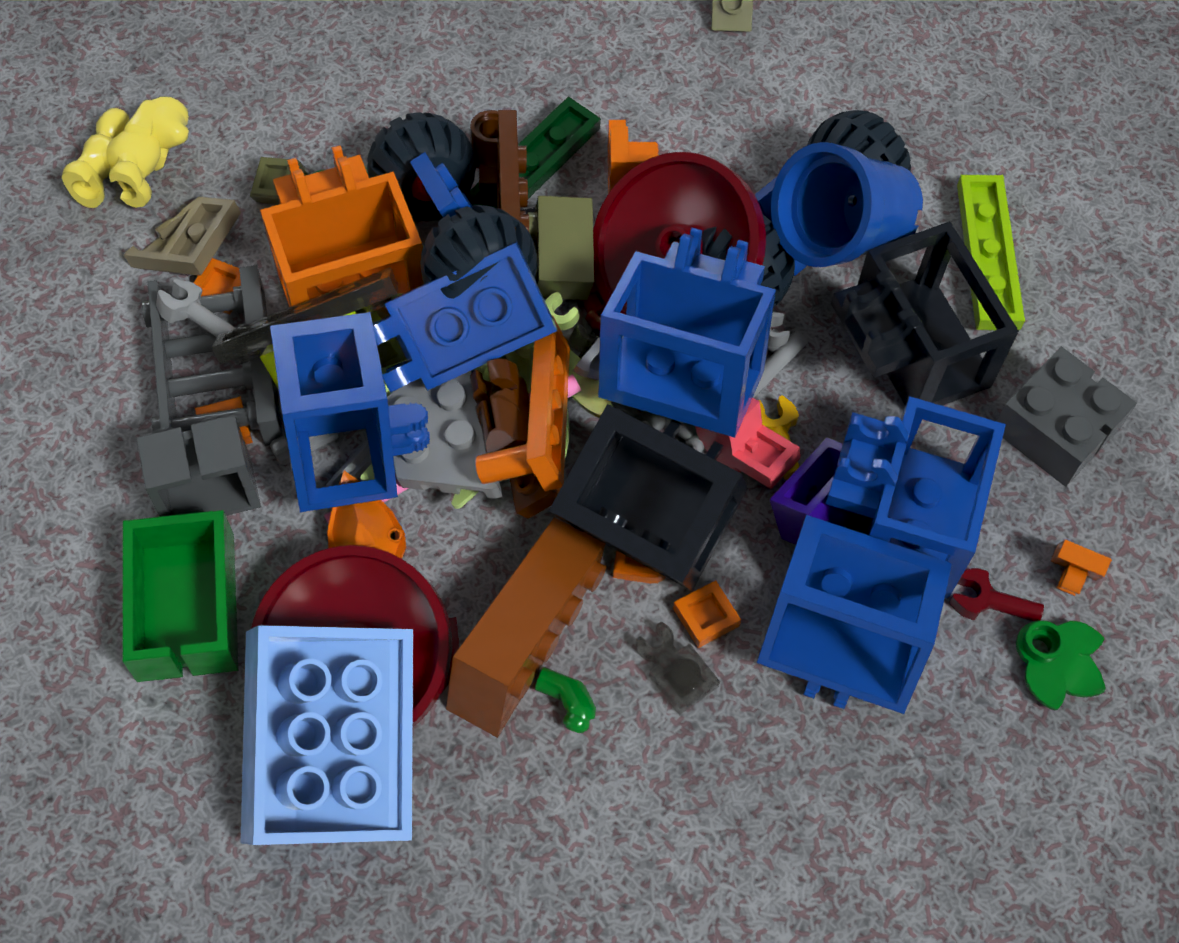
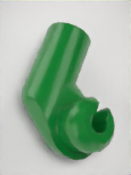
M543 667L535 690L562 701L567 711L563 718V724L567 729L577 733L587 731L590 726V720L595 719L596 706L586 686L579 680Z

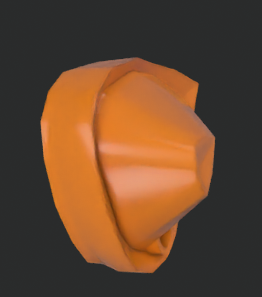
M344 470L339 485L360 482ZM382 500L332 507L327 530L328 548L348 545L368 546L381 549L403 559L407 548L405 532L393 511ZM393 532H395V539H394V540L391 539V534H392Z

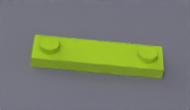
M960 175L957 190L965 246L1017 329L1021 330L1025 317L1004 176ZM971 289L976 330H996Z

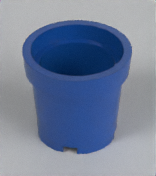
M828 142L813 143L795 152L781 168L771 197L772 224L779 236L780 244L793 259L811 267H827L848 263L860 255H866L867 251L872 248L915 234L919 226L915 225L918 210L923 208L921 188L915 176L908 169L891 162L867 158L853 148ZM854 197L857 198V203L855 206L853 204Z

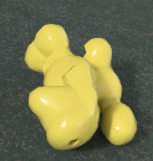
M164 96L153 100H144L131 119L124 110L119 108H110L104 112L96 122V134L91 135L84 143L80 157L67 164L63 170L62 180L71 196L85 207H98L105 198L102 181L109 176L110 182L117 181L123 189L120 196L121 200L135 208L145 206L151 199L152 193L149 184L145 180L146 176L154 170L158 171L163 168L170 148L178 146L188 139L189 131L186 127L188 124L187 108L178 100Z

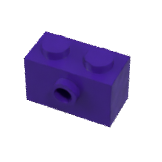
M826 438L769 499L781 539L796 545L806 515L845 527L856 514L826 504L843 443Z

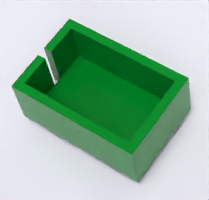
M224 510L123 521V663L136 682L183 677V668L185 667L189 668L193 676L239 671L234 534Z

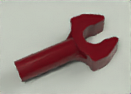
M978 568L965 570L957 583L964 587L973 588L977 593V597L970 598L966 595L954 593L949 600V604L961 616L971 620H975L980 612L992 609L1029 621H1040L1044 611V604L994 590L989 581V572Z

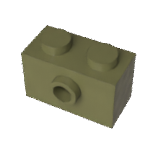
M538 196L535 211L527 212V214H529V233L532 240H534L537 254L535 281L543 298H548L551 294L559 292L562 299L588 300L594 284L592 198Z

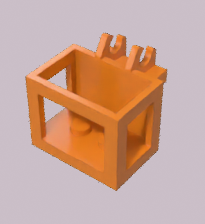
M341 145L331 147L334 168L304 176L302 169H299L296 158L287 160L290 174L273 179L280 204L260 210L276 271L294 322L323 318L324 315L318 309L320 305L355 281L377 294L379 292L404 294L424 285L420 265L423 249L422 241L394 171L369 178L361 156L344 157Z

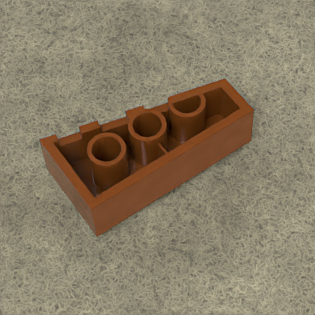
M555 517L552 519L453 656L446 710L491 735L499 737L520 700L528 691L543 662H547L554 652L566 625L570 627L577 618L583 605L582 598L587 590L594 592L600 584L606 571V566L601 564L605 543Z

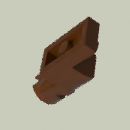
M499 358L488 361L490 381L484 380L482 373L477 370L472 372L470 380L473 399L477 403L475 410L482 428L485 452L491 453L527 444L530 401L526 382L520 376L519 368L515 363L508 359ZM534 473L510 478L515 512L527 519L550 507L561 489L544 491Z

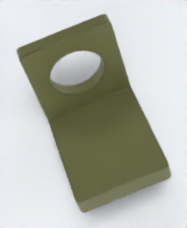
M712 0L711 30L752 31L753 0Z

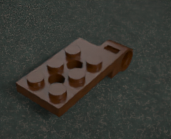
M487 110L480 112L473 117L470 124V142L475 155L476 168L479 169V189H497V208L504 210L519 220L529 232V214H526V211H520V207L528 206V180L524 177H519V173H526L527 149L526 146L518 145L517 110Z

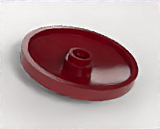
M691 152L661 154L638 164L627 172L614 185L605 198L593 227L594 280L605 304L607 305L635 251L665 259L673 241L679 243L682 234L690 235L692 227L702 230L703 233L707 228L717 226L713 241L717 239L725 228L733 236L725 249L726 255L729 247H736L738 240L748 242L746 261L763 265L766 249L764 218L753 191L742 177L717 160ZM701 239V250H700V254H703V253H702V239ZM627 301L620 312L625 315L627 311Z
M348 545L327 548L293 564L277 578L266 592L258 606L251 629L257 626L413 629V727L428 714L438 700L445 686L451 666L453 647L450 621L445 606L433 585L422 573L403 559L381 549L368 546Z

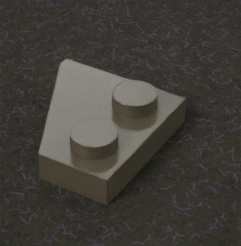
M197 197L185 206L177 216L168 219L155 229L159 236L157 240L142 251L132 246L126 251L124 257L133 268L201 276L240 216L241 211L235 200Z

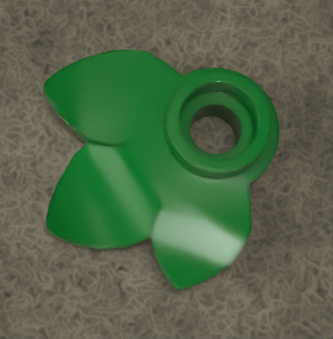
M1032 621L1026 624L1017 635L1016 649L1020 658L1027 664L1025 683L1036 700L1045 707L1055 711L1064 702L1066 693L1083 698L1098 696L1104 693L1106 687L1101 672L1090 657L1102 645L1104 637L1091 626L1079 621H1069L1058 626L1049 621ZM1033 640L1043 641L1047 645L1048 652L1042 653L1033 646Z

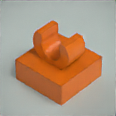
M1066 539L1057 544L1051 558V562L1065 567L1056 588L1073 596L1080 594L1087 577L1095 581L1105 577L1112 559Z

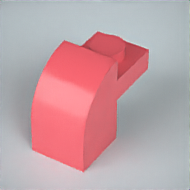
M754 398L751 400L735 438L695 426L697 435L704 444L706 451L709 450L714 441L724 445L716 461L739 473L741 471L770 489L801 458L798 445L762 425L760 401Z

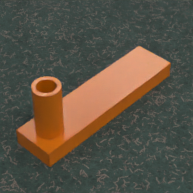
M554 316L552 317L558 328L557 331L534 342L527 444L478 455L476 457V471L482 484H489L532 473L535 474L544 491L561 488L564 484L570 347Z

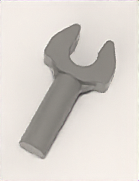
M174 279L171 295L163 290H158L156 307L161 317L169 323L189 318L227 345L236 339L238 329L201 305V287L189 281Z

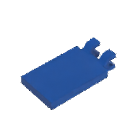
M517 241L484 257L480 263L460 279H463L497 263L454 299L447 298L440 290L456 282L450 281L446 275L385 303L390 316L373 323L376 343L379 345L396 337L407 358L406 361L387 368L386 372L383 373V379L390 392L419 378L422 379L428 391L476 369L488 361L500 358L557 331L558 328Z

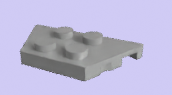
M473 370L428 391L422 379L419 378L395 390L387 397L388 406L403 403L408 405L410 402L412 404L417 402L419 405L422 404V407H426V411H428V423H426L425 428L428 429L430 435V444H427V448H424L423 451L419 450L418 452L413 451L410 454L393 456L396 476L402 488L418 490L436 488L441 492L460 494V490L465 489L485 492L487 498L496 499L503 497L499 481L482 484L476 471V457L486 454L482 428L475 410L477 403L473 399L470 380Z

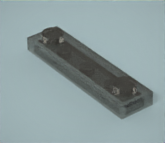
M389 267L221 334L215 340L212 349L220 365L234 360L236 365L249 362L262 354L261 348L272 344L270 326L343 316L364 307L366 312L379 310L386 307L385 303L392 299L391 296L397 294L398 282L392 268Z

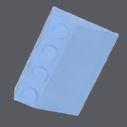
M257 626L246 631L240 843L271 845L412 840L413 629Z

